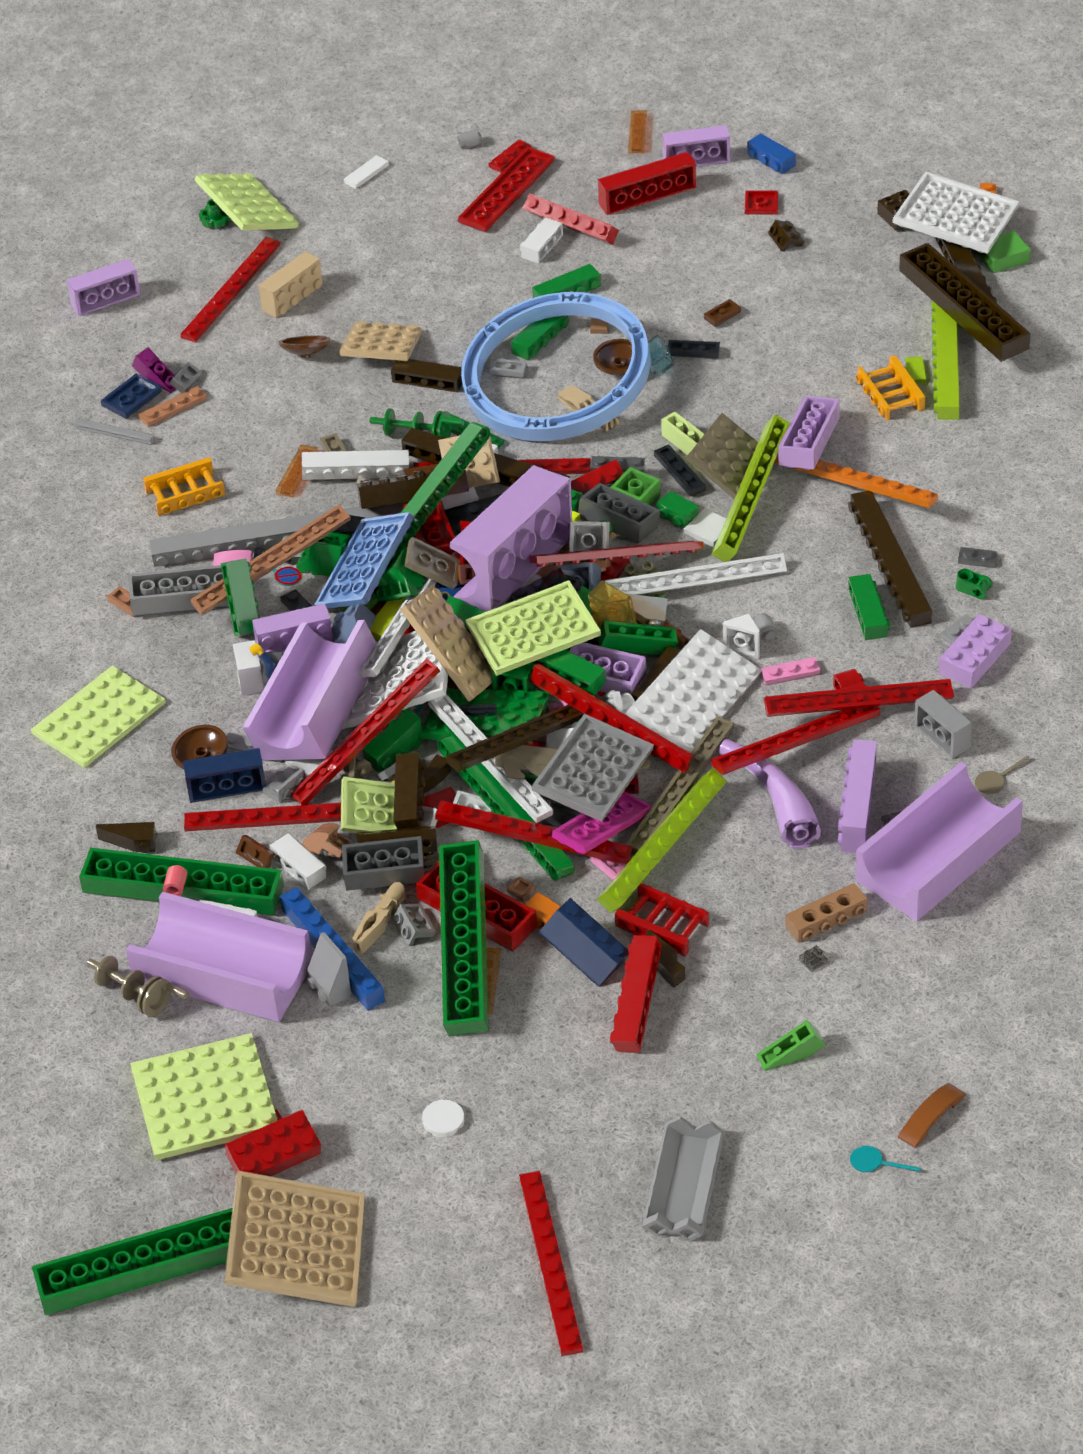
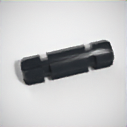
M486 704L470 705L469 707L468 705L459 706L466 716L468 714L470 716L486 715V713L488 715L497 714L496 704H488V706Z

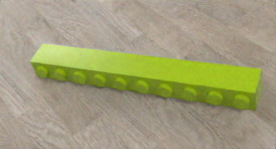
M931 301V311H935L932 312V322H935L932 323V333H935L932 334V356H936L933 357V367H936L933 368V390H937L933 394V401L937 402L934 403V413H937V420H959L957 322L934 301Z
M776 414L764 427L711 554L723 562H729L738 551L778 454V447L790 425V422Z
M714 767L698 780L596 899L610 913L622 906L725 785L727 780Z

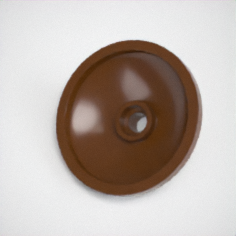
M320 335L290 337L280 340L279 346L291 354L301 355V358H309L311 354L320 352L328 346L330 337Z
M612 339L603 342L593 353L595 366L609 375H625L631 362L632 345L628 339Z
M207 724L193 726L183 731L175 739L171 748V755L175 764L184 769L183 761L225 754L228 748V740L225 733L216 726Z

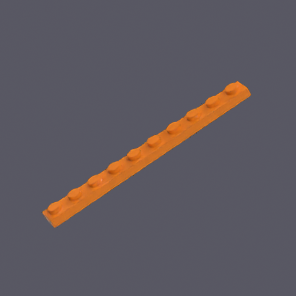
M777 454L774 464L779 465V454ZM821 459L818 460L814 469L791 468L926 508H930L938 501V494L930 490L919 489L913 485H905L898 481H891L881 476L870 475L867 472L856 471L849 467H842L835 463L822 461Z

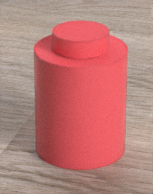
M175 865L168 868L163 886L164 892L177 896L182 895L187 878V871L182 866Z

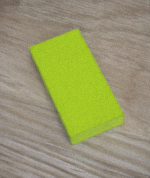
M922 356L905 357L906 370L916 384L926 383Z

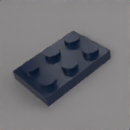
M135 373L100 400L101 406L127 419L161 393L162 388L160 385Z

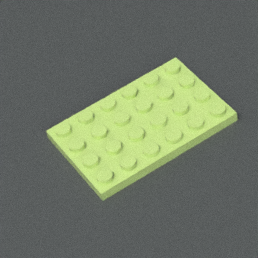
M204 173L203 175H196L195 181L241 230L298 228L299 222L270 194L253 174Z
M570 581L466 619L467 627L496 676L601 636L599 627Z
M111 666L33 727L31 732L85 768L163 706L166 701L162 696L116 667Z

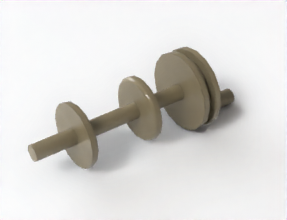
M107 956L100 963L91 958L87 961V966L96 970L94 980L97 985L106 986L112 980L121 983L122 997L125 1000L131 1001L138 996V1010L148 1017L159 1015L168 1005L172 993L185 1000L189 997V992L170 983L161 976H154L146 983L144 973L140 970H134L126 977L117 972L118 961L114 956Z

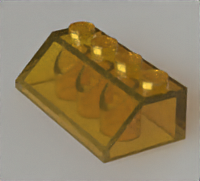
M603 580L588 594L592 617L599 629L603 621L637 624L632 599L629 595Z

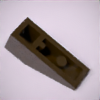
M155 822L96 824L97 836L101 841L133 852L148 853L155 852L157 832Z

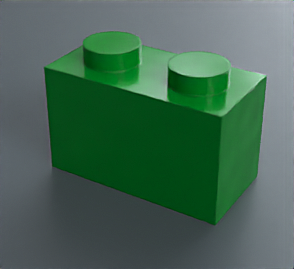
M672 491L668 492L657 502V509L660 510L659 517L672 522L676 527H681L682 529L699 514L698 505Z

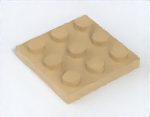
M460 435L438 440L442 459ZM489 437L465 469L469 488L500 482L491 437Z

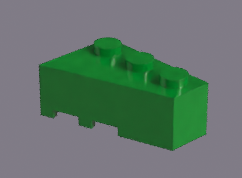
M408 708L401 710L403 713L396 720L392 719L389 722L390 726L383 733L379 732L363 748V759L370 762L372 768L378 773L396 762V755L409 753L412 750L418 749L422 744L420 717Z

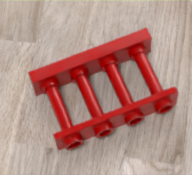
M640 883L637 887L638 900L628 912L621 909L616 911L615 926L636 936H646V931L650 929L674 948L677 954L685 957L689 952L688 938L698 924L706 927L709 926V912L703 908L693 906L684 900L677 899L668 893L654 889L652 886ZM646 901L655 904V908L646 919L643 920L636 916ZM663 909L674 912L663 927L653 924ZM681 916L690 919L691 922L681 935L671 932V929Z

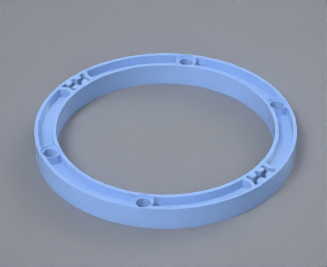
M560 292L523 301L503 311L488 322L478 332L466 351L461 377L471 409L488 427L515 439L554 441L575 437L597 429L627 409L637 398L647 381L651 365V354L642 324L624 305L597 294ZM563 315H581L601 319L622 331L632 345L631 362L624 377L615 388L590 406L569 414L539 418L516 415L493 404L481 390L482 370L492 351L513 332L542 319Z

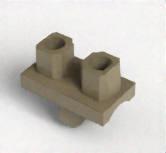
M355 756L343 768L345 774L341 775V782L343 777L362 779V777H365L366 774L372 771V764L366 759L359 760Z

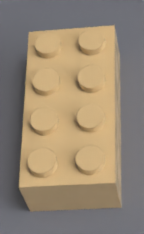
M305 251L260 283L259 293L262 311L278 318L280 315L285 314L292 306L297 305L303 298L308 297L314 290L320 288L323 284L320 259Z

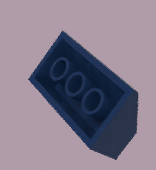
M571 898L557 909L539 931L541 936L597 986L604 983L626 961L629 955L628 949Z

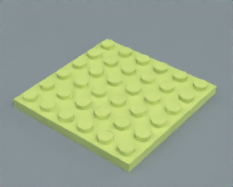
M252 1033L130 1063L155 1161L227 1143L277 1121Z

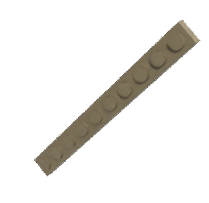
M716 717L691 752L693 756L689 770L685 773L678 770L625 844L633 846V853H637L690 791L720 749L722 742L727 739L734 729V722Z

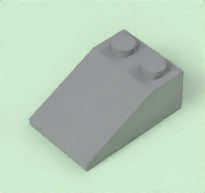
M611 592L610 603L642 624L664 626L667 598Z
M323 932L320 934L307 969V983L312 990L316 989L323 1003L327 1002L332 1007L350 997L351 989L346 956Z

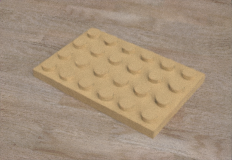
M434 585L430 586L400 609L468 701H471L492 683V667L473 635L465 628L464 622L456 616L452 606L443 599L439 589L435 588Z

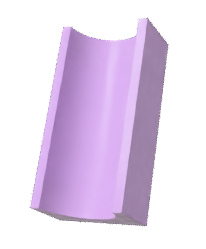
M533 465L450 542V548L460 553L470 563L476 575L454 595L455 598L461 599L469 605L476 606L484 612L498 608L512 597L511 594L520 589L542 568L536 567L534 563H530L529 555L557 553L570 541V521H572L570 478Z
M365 620L357 621L345 644L325 640L317 635L307 623H300L242 727L254 749L260 748L262 760L327 758L346 719L369 677L362 678L359 671L377 643Z
M960 762L856 850V881L915 921H918L1021 832L1023 801L1016 797L1005 808L993 805L976 790L969 778L967 765Z
M162 892L159 896L158 922L151 940L145 948L129 944L126 949L131 972L134 970L142 971L145 976V983L154 976H161L170 983L189 992V997L280 1022L308 974L307 969L313 955L308 930Z

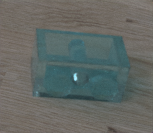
M657 334L648 341L651 354L649 372L654 373L656 376H661L674 366L668 343Z

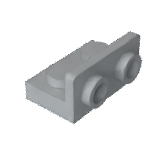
M288 767L263 788V793L278 803L291 797L290 794L306 779L305 770L300 768L296 771Z
M421 904L399 905L393 920L408 946L413 945L416 938L434 937L436 930Z

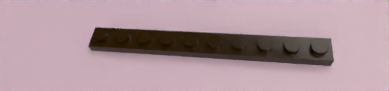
M569 704L449 754L445 762L453 767V769L461 772L578 722L584 713Z

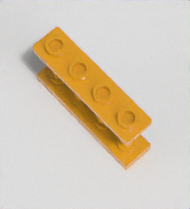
M896 355L889 357V365L885 368L866 373L861 366L857 367V383L863 386L864 393L870 396L871 403L877 406L879 415H883L886 421L890 420V411L906 406H915L918 411L925 410L924 394ZM886 374H893L894 376L893 378L876 383L871 381L872 378ZM895 384L902 387L882 394L878 391V389ZM900 395L909 397V399L892 404H887L885 401Z
M210 457L143 478L146 493L154 492L158 500L155 502L158 516L226 495L223 481L215 483L211 475L214 471ZM205 477L208 485L198 488L194 479ZM188 482L191 491L181 493L178 484ZM171 487L175 496L164 498L161 490Z

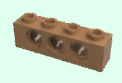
M853 883L786 914L785 927L798 943L803 940H809L820 932H827L835 925L844 924L850 918L863 915L867 911L868 898Z

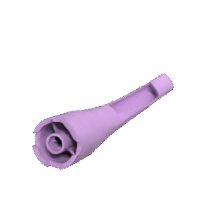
M725 739L720 746L719 753L723 755L744 746ZM767 759L744 767L754 774L767 788L784 843L786 842L793 849L809 847L810 842L819 839L821 829L810 802L782 770Z

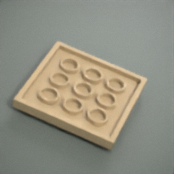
M355 322L340 348V356L408 361L421 336L422 327H417L416 325L400 326L396 323L386 325L381 322Z

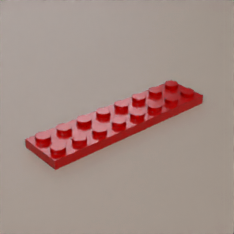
M527 146L458 216V223L487 232L555 161V156Z

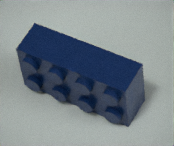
M260 748L183 761L190 803L263 791V788L266 786Z

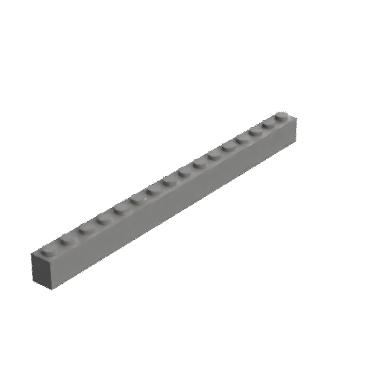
M410 501L365 509L357 506L345 508L344 510L348 515L365 517L366 519L400 514L404 509L403 505L408 504ZM326 512L149 540L154 567L212 558L214 553L230 550H251L253 552L256 547L270 549Z

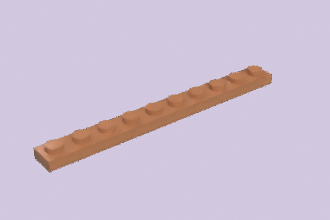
M339 504L249 562L251 565V580L253 582L257 581L350 521L348 513ZM223 579L190 599L191 604L201 616L227 600Z

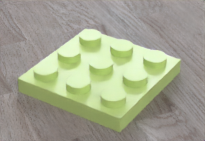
M343 777L341 785V831L357 833L397 829L393 822L395 783Z

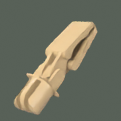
M573 385L558 393L559 400L573 412L595 403L591 395ZM615 417L600 428L607 432L619 424V420Z
M400 882L393 883L384 895L380 894V902L377 903L376 908L367 911L352 938L354 950L357 953L363 954L384 933L393 912H396L399 905L405 900V888Z

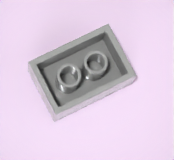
M934 690L916 700L914 726L952 759L970 749L972 722L968 717L962 715L955 706L949 704L942 695H939Z

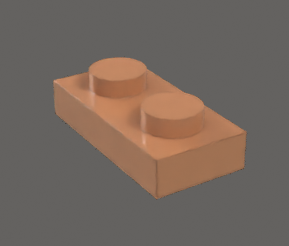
M119 586L107 595V600L132 616L130 593Z

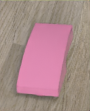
M230 550L214 553L213 566L247 558V562H250L253 559V552L251 550Z

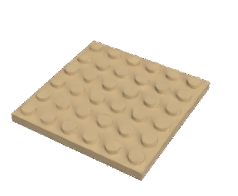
M238 1171L235 1183L224 1284L355 1307L365 1194Z

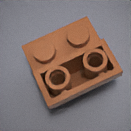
M326 823L308 835L302 845L313 854H320L327 850L326 852L330 856L340 858L342 856V845L353 844L354 842L337 833L340 825Z

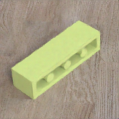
M676 412L661 419L662 436L687 455L704 435L703 432Z

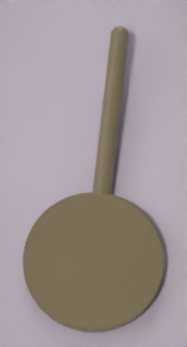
M1025 756L1000 774L995 771L980 773L975 779L976 788L985 794L1000 792L1004 787L1003 776L1028 760L1029 756Z

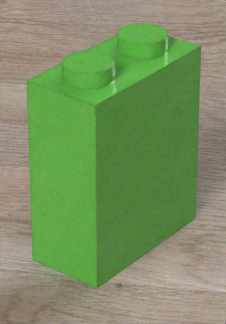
M1014 230L1000 234L988 254L977 251V255L993 273L1029 262L1031 254L1030 247L1024 243Z

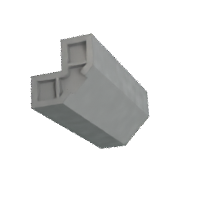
M678 1116L665 1123L642 1227L655 1237L666 1238V1235L679 1236L681 1241L690 1242L703 1236L725 1131L714 1122L709 1120L695 1127L683 1117Z

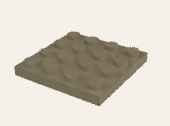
M721 413L685 459L735 499L758 442L724 413Z

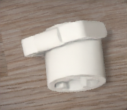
M614 690L607 692L602 697L603 702L623 714L635 703L629 693L620 695L619 691Z

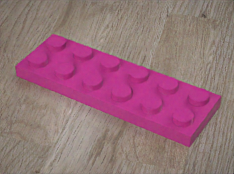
M624 791L603 822L582 813L554 829L552 838L575 849L578 853L585 854L643 819L652 806Z

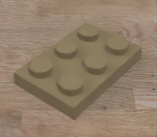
M411 537L408 542L405 567L451 589L457 586L460 559Z

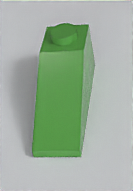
M806 1020L756 1055L766 1071L810 1057L826 1046L819 1030Z

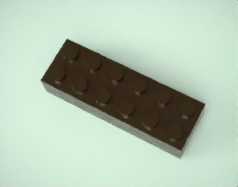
M435 468L427 473L424 470L414 471V475L408 476L406 473L396 474V478L382 476L378 477L377 481H371V479L360 480V483L356 484L360 507L365 509L410 501ZM464 470L446 495L469 492L466 470Z

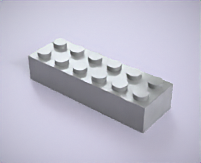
M221 565L128 574L132 616L195 609L190 599L223 579ZM224 601L217 607L228 606V601Z

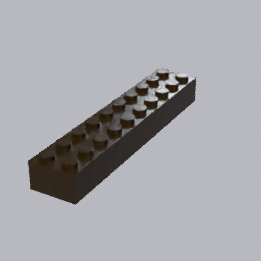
M928 242L900 254L899 271L1000 362L1029 350L1030 332Z

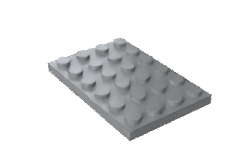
M584 714L533 783L532 791L603 822L652 752L654 744Z

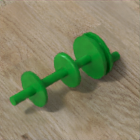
M391 408L387 409L384 418L370 417L369 420L370 424L383 425L385 436H390L395 427H412L422 431H432L434 435L450 438L452 425L464 426V419L451 418L450 413L447 411L436 412L432 424L424 423L422 412H417L413 421L396 420L395 412Z

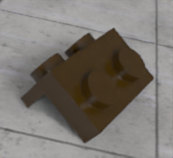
M775 219L768 234L780 251L784 252L789 244L799 247L803 246L805 241L802 239L801 234L793 227V223L787 220L780 221Z

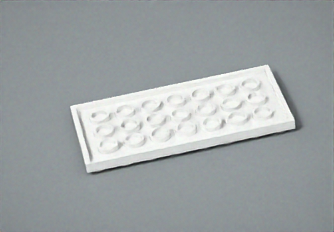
M700 629L628 709L625 715L691 753L716 717L723 718L761 675L762 669Z

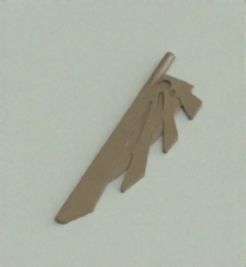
M522 745L496 756L495 766L503 768L507 778L524 780L525 775L519 769L528 770L539 777L558 749ZM646 759L638 771L649 768L651 761Z

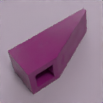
M149 347L135 356L132 367L141 376L160 385L162 389L169 393L176 389L170 384L175 375Z

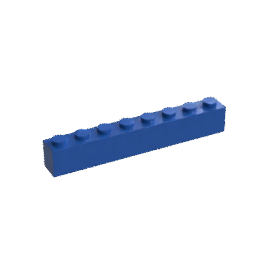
M298 887L280 896L282 911L297 928L308 930L310 944L314 949L320 934L325 932L346 956L351 992L366 1010L369 1011L385 1002L384 989L380 982Z

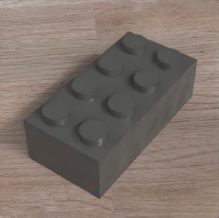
M599 483L580 497L578 513L586 521L599 522L606 520L612 524L615 534L621 535L632 542L640 543L658 528L660 510Z
M421 836L342 845L343 876L346 891L391 886L395 882H400L401 884L417 883L425 875L424 850Z

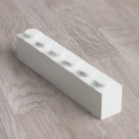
M408 450L302 452V480L358 479L359 476L367 479L382 476L396 478V474L404 473V469L409 468Z

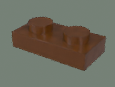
M729 299L704 313V319L716 327L741 313V307Z
M242 835L235 852L253 865L262 868H270L275 855L273 851L248 835Z

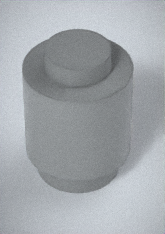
M476 129L458 135V142L461 148L465 147L466 149L478 146L480 141H482L481 133L477 132Z
M766 613L757 615L754 623L760 631V638L764 641L774 639L778 630L771 616Z

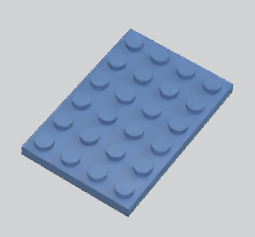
M407 512L361 519L314 606L325 603L328 609L367 604L371 599L374 589L378 586L381 576L387 570V565L394 557L398 545L402 542L405 532L409 529L414 516Z

